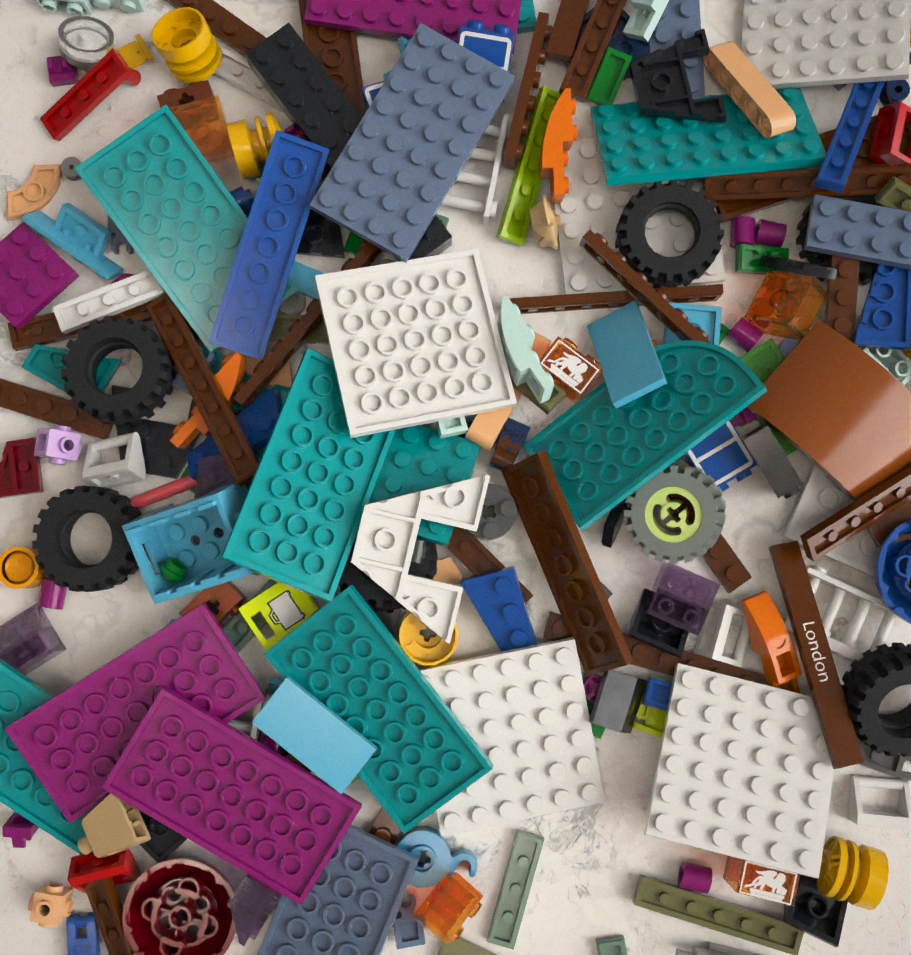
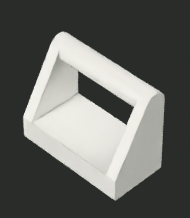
M137 432L102 439L88 444L82 479L92 486L113 488L145 480L146 468L140 436ZM127 445L124 460L102 464L100 451Z
M708 600L694 654L742 668L750 639L744 610ZM735 614L744 618L734 655L731 659L722 656L732 616Z
M851 775L848 820L857 825L911 830V793L909 781ZM860 787L898 790V812L863 809Z

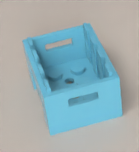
M236 482L221 486L204 496L177 505L171 503L151 510L122 525L154 604L254 573L220 558L247 494L246 485L241 487ZM216 528L223 530V537L217 535ZM194 535L200 538V544H196L193 541ZM142 544H144V546H145V548H146V551H147V553H148V555H149V558H150V560H151V562H152V565H153V567H154V570H155L156 574H154V572H153V570H152V567H151V565H150V562H149V560H148V558H147V555H146V553H145V551H144V548H143ZM168 557H173L184 563L188 568L184 581L171 582L164 578L160 569L162 561H166Z

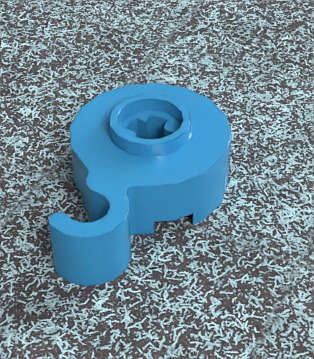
M416 826L412 830L407 831L397 844V847L414 855H420L421 851H426L427 856L431 857L429 860H425L424 863L418 861L409 884L416 888H429L438 884L447 873L456 870L461 860H467L470 863V877H474L477 872V858L475 854L466 848L452 852L446 839L441 836L437 829L432 827Z

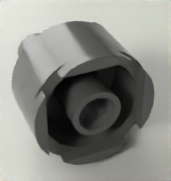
M488 484L483 507L489 508L492 506L494 508L493 514L496 516L494 518L489 516L485 519L482 517L484 513L482 510L477 532L468 530L477 539H498L504 536L515 522L517 513L515 501L511 494L501 486Z

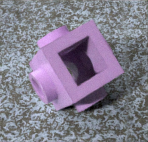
M54 425V429H38L34 456L49 458V463L65 466L66 461H77L82 449L81 434L71 432V427Z

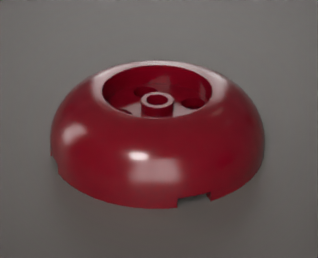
M193 857L170 858L147 869L130 888L123 906V933L125 938L128 937L129 944L134 951L133 955H224L231 945L237 930L239 917L238 902L229 880L212 864ZM171 889H174L177 894H181L178 900L170 897ZM203 898L207 902V907H198L197 899ZM181 909L185 910L188 916L183 915ZM162 917H168L171 927H165L161 920ZM196 925L199 928L198 935L191 936L188 933V927Z

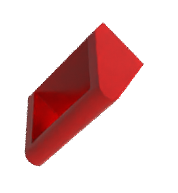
M898 102L879 108L869 159L880 164L911 163V142L908 157L899 152L905 122L911 123V107L903 102Z
M130 849L97 858L91 852L87 855L81 854L71 857L67 880L72 888L86 894L83 885L85 883L112 877L113 882L117 886L136 881L141 876V871Z

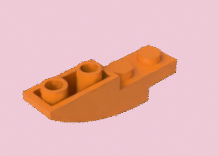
M565 88L557 100L550 115L540 150L539 177H550L551 203H562L565 194L569 193V177H564V167L568 165L567 151H570L573 141L577 140V124L572 123V115L576 113V99L571 98V88Z
M236 352L234 355L232 353L229 354L222 361V368L216 375L214 374L231 408L235 402L233 399L236 395L235 390L242 383L247 358L239 352ZM197 406L191 412L193 416L187 422H181L173 430L174 436L169 441L177 448L185 449L200 432L206 436H211Z
M762 591L741 600L754 652L760 654L767 685L800 693L797 677L802 675L799 661L788 630L767 591Z

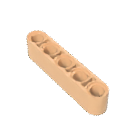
M728 41L709 47L708 55L703 56L706 69L763 137L770 138L795 128L796 117L792 108L734 42Z
M534 331L535 339L532 350L537 353L539 361H541L551 340ZM513 387L516 401L518 402L522 393ZM514 407L477 414L465 438L490 451Z

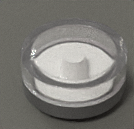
M89 16L70 17L64 20L58 28L60 55L71 65L92 69L112 48L114 49V33L105 22Z

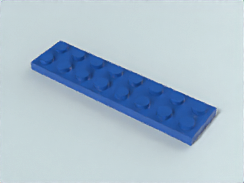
M276 130L208 343L260 360L263 359L311 210L309 205L316 194L330 149Z

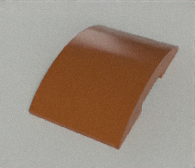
M818 320L763 382L768 391L747 406L781 438L789 441L823 471L826 477L853 501L911 465V392L871 356L821 320Z

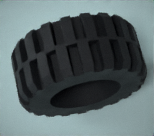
M113 315L105 316L104 322L101 323L97 319L89 322L90 327L86 330L81 327L76 332L79 335L75 341L70 339L66 345L70 349L69 353L63 354L61 363L66 366V369L60 370L61 379L67 382L64 385V389L72 397L71 401L77 407L100 422L106 424L113 423L116 426H125L126 422H130L133 425L141 423L142 417L145 416L150 419L155 415L153 410L157 406L161 409L167 403L163 400L165 395L171 396L173 391L170 383L175 379L176 372L172 369V366L175 364L164 342L152 329H149L139 320L133 321L130 317L120 316L119 320H117ZM119 349L135 350L141 356L143 363L142 373L137 383L131 389L121 394L108 395L98 388L96 381L97 369L101 361L108 354Z
M83 485L75 486L74 489H65L59 493L60 497H52L46 502L49 508L40 510L37 517L41 521L33 526L32 532L37 533V539L32 541V549H38L39 555L35 556V560L38 565L44 564L46 568L42 572L47 578H55L54 583L56 585L68 587L70 591L75 592L107 590L114 588L115 585L124 583L128 580V575L134 574L139 567L136 565V559L122 525L138 518L142 513L138 507L130 504L132 500L127 496L120 495L118 491L113 489ZM86 513L100 514L109 524L112 533V544L107 556L95 565L82 563L75 556L70 542L74 524Z
M894 642L891 647H888L886 644L876 646L877 650L872 652L867 650L862 654L864 657L859 661L855 659L851 663L852 669L850 672L846 671L842 677L844 685H841L855 733L865 746H869L871 750L877 753L884 752L886 756L897 757L898 754H901L902 757L911 756V703L898 712L878 714L879 706L889 692L900 686L911 684V644L905 646L903 643Z

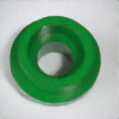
M168 557L166 561H162L160 564L161 574L167 580L176 582L184 581L186 578L185 573L188 568L178 559Z

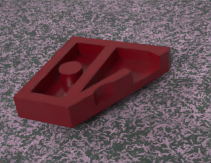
M36 438L6 442L2 453L3 459L0 462V499L44 492L40 457L34 456Z

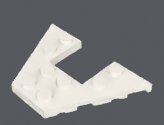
M489 475L365 504L351 562L447 643L451 641L463 587L408 574L421 519L477 532L490 479Z

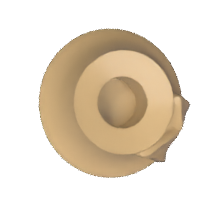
M543 195L541 200L530 208L531 222L539 247L553 248L557 251L559 248L558 227L562 226L560 214H554L548 197Z

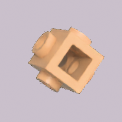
M49 882L31 895L28 903V910L31 911L29 921L37 922L43 928L58 926L71 915L74 900L72 899L74 888L57 882Z

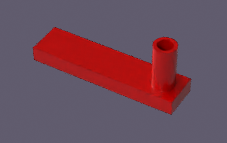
M112 48L41 116L40 120L52 138L61 141L122 82L132 86L138 85L141 81V74L139 71L130 68L120 52Z

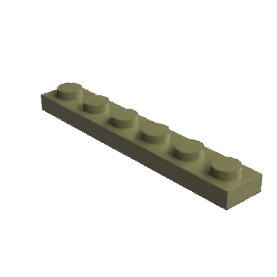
M641 874L632 901L636 906L792 955H798L804 934L803 931L784 923L781 918L680 888Z

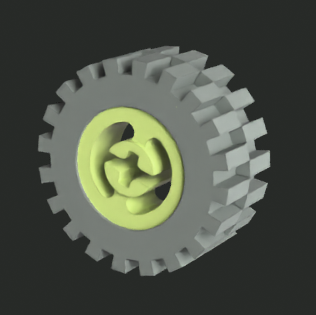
M672 463L626 498L627 508L624 509V518L627 517L628 523L625 525L627 532L631 531L634 537L631 540L635 546L639 543L643 547L641 552L645 555L651 553L655 556L654 560L662 562L663 559L669 560V564H677L681 560H684L685 563L693 561L695 557L699 556L700 558L706 554L707 550L710 547L712 548L722 532L726 519V502L722 497L723 492L720 486H716L714 479L710 475L707 476L703 473V470L696 466L694 468L686 463ZM668 494H680L686 497L694 507V522L687 520L689 510L686 507L680 512V519L673 517L666 524L669 527L681 528V532L665 530L656 519V504L662 506L661 519L663 520L671 512L669 507L675 510L683 503V501L677 499L670 500Z

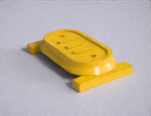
M140 34L135 35L138 42H130L117 49L128 66L133 69L142 65L147 58L149 61L154 59Z

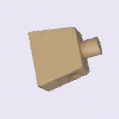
M110 793L82 819V826L86 835L78 840L77 845L80 852L84 855L93 851L97 858H101L147 842L151 837L139 810Z

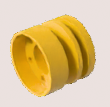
M191 7L177 8L163 15L154 25L151 33L152 42L177 81L183 83L200 82L210 77L219 68L223 58L221 48L216 42L215 37L211 34L204 16L198 10Z
M272 112L265 114L266 127H263L259 116L254 117L255 130L250 131L245 119L227 124L231 146L243 180L261 175L260 162L265 161L266 163L276 130L282 132Z
M408 610L403 615L399 624V642L402 649L413 662L421 665H437L446 661L452 655L458 643V628L456 624L454 625L450 643L445 642L436 633L429 635L428 639H424L423 633L420 630L426 629L427 625Z
M835 835L830 837L823 847L819 879L817 878L819 893L828 898L833 897L838 901L847 899L850 904L867 910L875 909L880 904L888 883L889 865L886 853L864 844L857 847L855 842L851 840L845 841L843 838Z

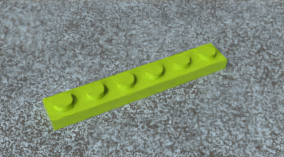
M546 86L539 88L534 111L530 118L527 137L525 136L523 142L524 152L522 160H518L496 235L497 238L518 247L524 245L531 221L530 208L536 204L543 177H539V159L544 133L552 110L561 94Z

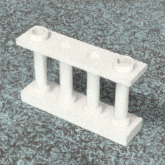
M504 114L502 126L489 124L484 132L485 135L499 137L497 151L475 148L469 157L494 162L492 177L461 171L456 179L458 182L489 187L487 202L447 195L440 206L441 208L445 205L484 213L483 225L489 224L490 217L495 218L498 202L493 201L504 144L505 141H508L511 125H508L509 115Z
M811 565V568L806 567L814 595L820 582L834 588V592L822 617L831 653L850 662H853L855 659L859 661L864 657L862 655L863 652L856 650L857 644H855V641L870 606L885 612L870 651L877 650L876 646L885 644L897 616L882 600L826 575L828 571L819 566ZM845 594L860 600L844 639L841 638L840 641L830 638L832 633L829 631ZM782 617L788 633L794 636L789 618Z

